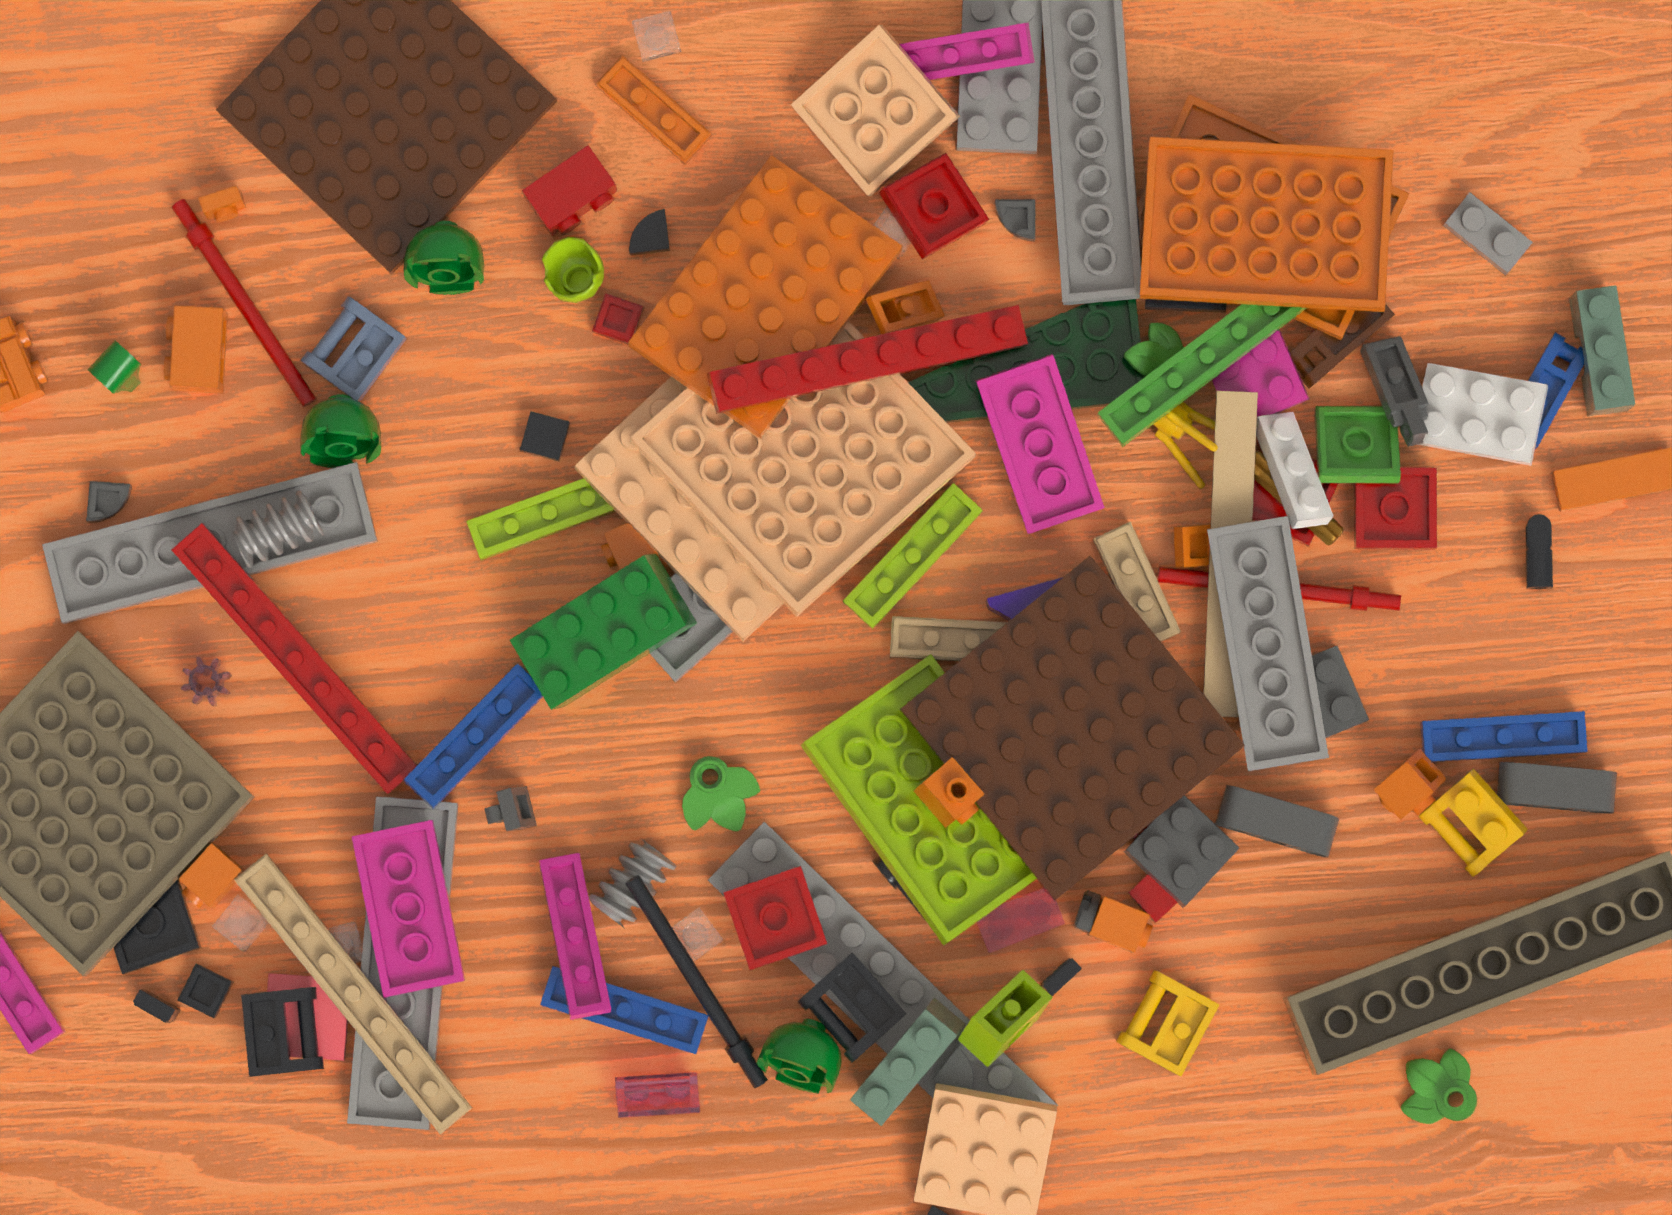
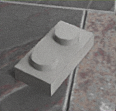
M1472 193L1466 196L1443 225L1505 276L1533 243Z

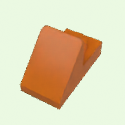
M929 280L871 295L866 298L881 334L932 324L945 317Z

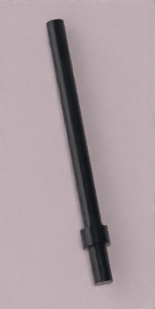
M640 875L630 878L626 881V886L727 1045L725 1051L733 1063L740 1065L754 1088L763 1085L768 1079L753 1057L754 1049L746 1036L741 1037Z

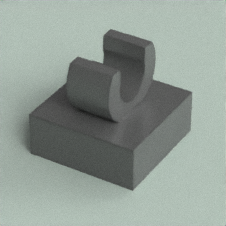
M527 786L513 787L496 792L499 805L484 809L488 824L504 822L506 831L523 830L537 826Z

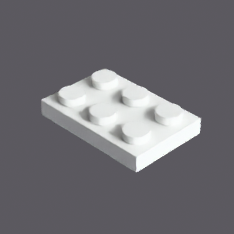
M1427 363L1422 388L1429 403L1426 408L1428 417L1427 420H1424L1428 434L1425 435L1423 444L1418 445L1529 466L1532 465L1548 391L1547 384Z

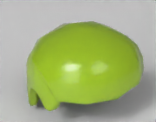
M568 236L557 240L543 255L542 261L545 268L544 282L549 291L563 302L578 303L593 297L604 280V265L600 255L582 238Z

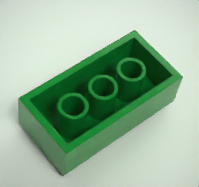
M656 554L641 556L510 639V642L548 706L553 710L567 706L697 624V621Z

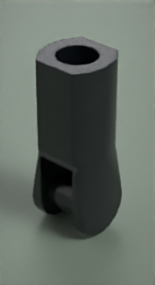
M1540 514L1531 517L1526 524V589L1553 588L1552 549H1550L1552 546V526L1548 517Z

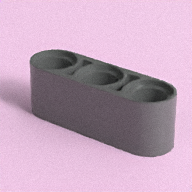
M1499 762L1497 795L1506 805L1612 814L1615 807L1617 772Z
M1226 785L1215 825L1328 858L1339 818L1250 790Z

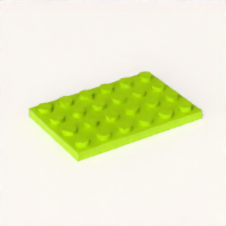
M930 654L804 741L800 746L944 946L1036 880V877L981 810H978L964 824L960 825L955 820L945 828L914 792L920 784L943 765L942 761L900 711L904 705L945 673L932 654Z

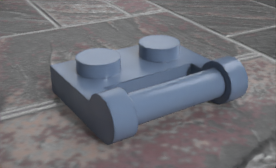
M348 296L341 305L344 309L313 351L311 353L307 351L300 361L346 395L360 402L406 341V337ZM356 318L365 323L335 365L331 368L324 363Z

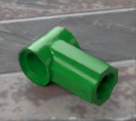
M116 340L87 369L113 394L120 391L132 392L141 383L139 370L142 364Z

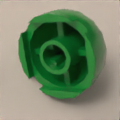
M439 221L435 225L428 226L417 232L408 244L404 257V279L417 289L418 282L430 285L429 293L455 295L474 290V282L479 281L481 285L484 281L483 249L478 239L466 229L451 221Z
M333 395L313 406L303 419L300 453L302 456L305 453L309 454L311 463L326 468H336L354 463L352 460L366 457V464L373 462L381 453L379 421L370 407L352 399L348 395Z
M804 1019L802 1023L790 1022L780 1025L773 1030L762 1047L757 1064L765 1073L768 1066L778 1072L775 1078L777 1081L793 1088L819 1094L821 1086L826 1087L827 1093H831L841 1067V1052L833 1037L825 1032L826 1028L822 1023L813 1019Z

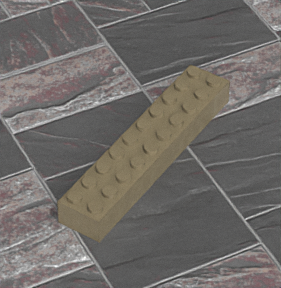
M1666 851L1284 997V1003L1312 1075L1325 1073L1672 939L1671 852Z

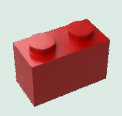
M587 145L524 188L522 192L524 198L547 231L553 236L558 232L561 235L571 232L582 222L579 217L591 209L596 213L610 205L615 199L612 195L617 192V187L590 146Z

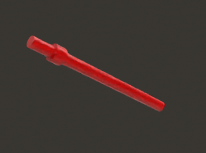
M185 199L176 202L171 208L187 230L186 238L194 250H200L302 407L313 403L317 398L212 241L215 236L207 224H201Z
M1159 566L1157 581L1159 583L1208 588L1209 572ZM1300 583L1302 600L1350 605V609L1367 611V607L1400 610L1401 595L1373 592L1369 591V587L1353 585L1352 589Z

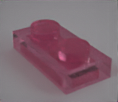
M1045 888L1004 903L976 922L988 954L1065 924L1056 900H1053Z
M697 1072L615 1077L618 1118L700 1113Z

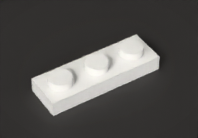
M1294 412L1258 416L1256 436L1286 515L1289 518L1291 528L1297 529L1328 524L1334 516Z

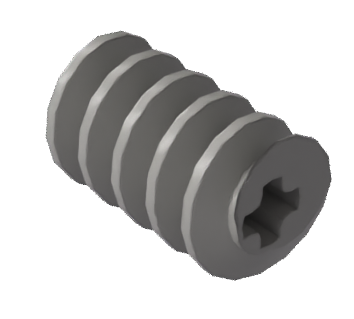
M300 490L296 491L295 505H292L286 497H282L281 511L278 512L268 503L266 504L265 518H262L254 509L251 511V524L248 525L238 516L236 517V530L232 531L237 547L248 568L253 567L254 553L261 561L268 560V547L277 555L283 554L284 540L291 548H297L298 534L307 542L313 541L314 527L324 536L310 501Z
M644 840V845L633 842L629 844L628 847L632 851L634 858L623 855L619 857L624 871L613 868L609 870L614 884L603 881L599 883V887L605 896L600 897L593 894L589 896V900L593 905L623 928L622 919L630 922H635L637 919L631 907L640 908L626 886V881L636 875H640L651 895L655 896L657 892L652 886L651 881L665 883L667 879L662 873L661 868L675 870L677 867L671 860Z

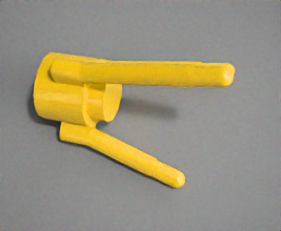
M1182 402L1153 424L1159 429L1154 436L1167 446L1197 487L1203 489L1205 487L1204 481L1171 437L1174 436L1179 440L1187 433L1209 450L1215 452L1218 446L1192 426L1193 422L1196 421L1215 431V421Z

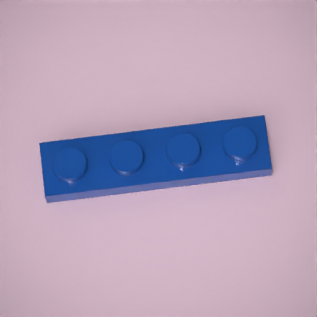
M517 663L407 775L404 782L432 809L543 698L532 677Z
M1585 711L1420 722L1422 751L1432 762L1588 752Z
M552 966L540 1005L569 1014L560 968ZM606 983L611 1012L583 1018L697 1054L708 1015Z

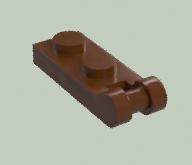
M1385 304L1384 312L1355 311L1342 340L1316 329L1296 346L1290 354L1297 370L1304 377L1302 382L1308 389L1395 315L1392 310ZM1313 348L1324 358L1318 366H1315L1306 356Z

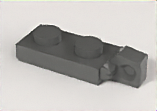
M1398 336L1363 344L1360 353L1387 419H1390L1392 427L1400 426V432L1408 447L1423 444V439L1428 434L1424 420H1427L1428 417L1426 408L1429 403L1402 338Z

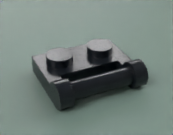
M853 952L797 1001L805 1011L809 1008L846 1050L844 1055L851 1063L907 1014ZM829 989L867 1030V1033L860 1040L855 1037L821 998Z
M316 987L241 995L249 1077L324 1069L323 1056L319 1057L313 1003V1000L317 999ZM287 1002H297L303 1059L291 1060L285 1007Z

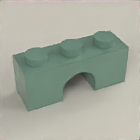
M1617 286L1576 291L1569 298L1574 335L1575 338H1580L1584 355L1585 368L1581 379L1587 417L1628 411L1635 405Z
M933 998L901 1039L858 1088L850 1101L882 1126L958 1036L965 1023L938 1000Z

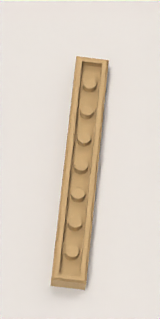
M1216 391L1214 443L1218 446V449L1214 452L1210 529L1252 522L1258 392ZM1210 550L1203 694L1222 717H1239Z
M268 854L263 855L234 879L439 1134H442L473 1108Z

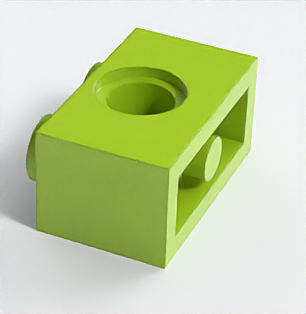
M1022 970L972 1016L958 1040L986 1067H989L1039 1019L1053 997Z

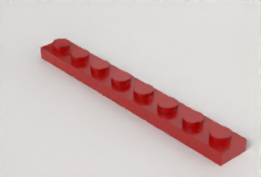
M1019 305L710 371L707 373L715 411L718 414L1026 346L1028 341Z
M201 523L171 549L387 794L404 781L407 775L417 766L415 761L204 523Z

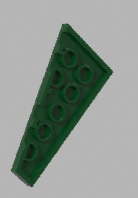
M1136 299L1080 305L1025 329L1028 344L1024 347L960 360L908 383L946 423L988 419L975 380L1053 354L1072 410L1107 406L1145 377L1134 369L1124 357L1125 351L1141 342Z

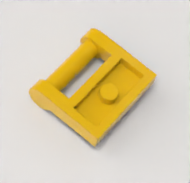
M1474 768L1418 816L1425 825L1430 823L1467 865L1465 870L1472 877L1482 871L1528 830ZM1447 807L1457 815L1486 848L1483 852L1478 854L1443 815L1442 812Z
M1153 970L1148 980L1151 982L1149 989L1126 1032L1121 1031L1116 1042L1181 1077L1220 1004ZM1165 991L1176 995V998L1149 1046L1140 1041V1038Z

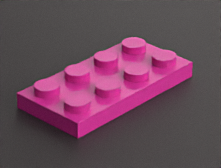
M1053 354L975 380L1028 534L1105 508Z
M428 820L352 836L383 998L465 981L434 821Z

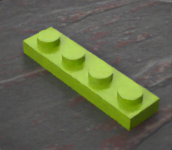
M583 478L466 522L479 558L484 560L616 511Z
M953 483L843 600V603L873 630L978 518L983 510Z

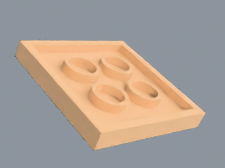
M878 25L791 104L794 110L867 196H872L960 117L883 25Z
M936 1083L914 1202L985 1215H1037L1057 1114V1105Z

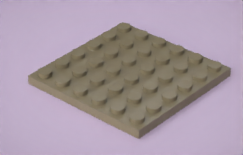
M79 631L74 634L0 713V897L82 976H87L255 796Z

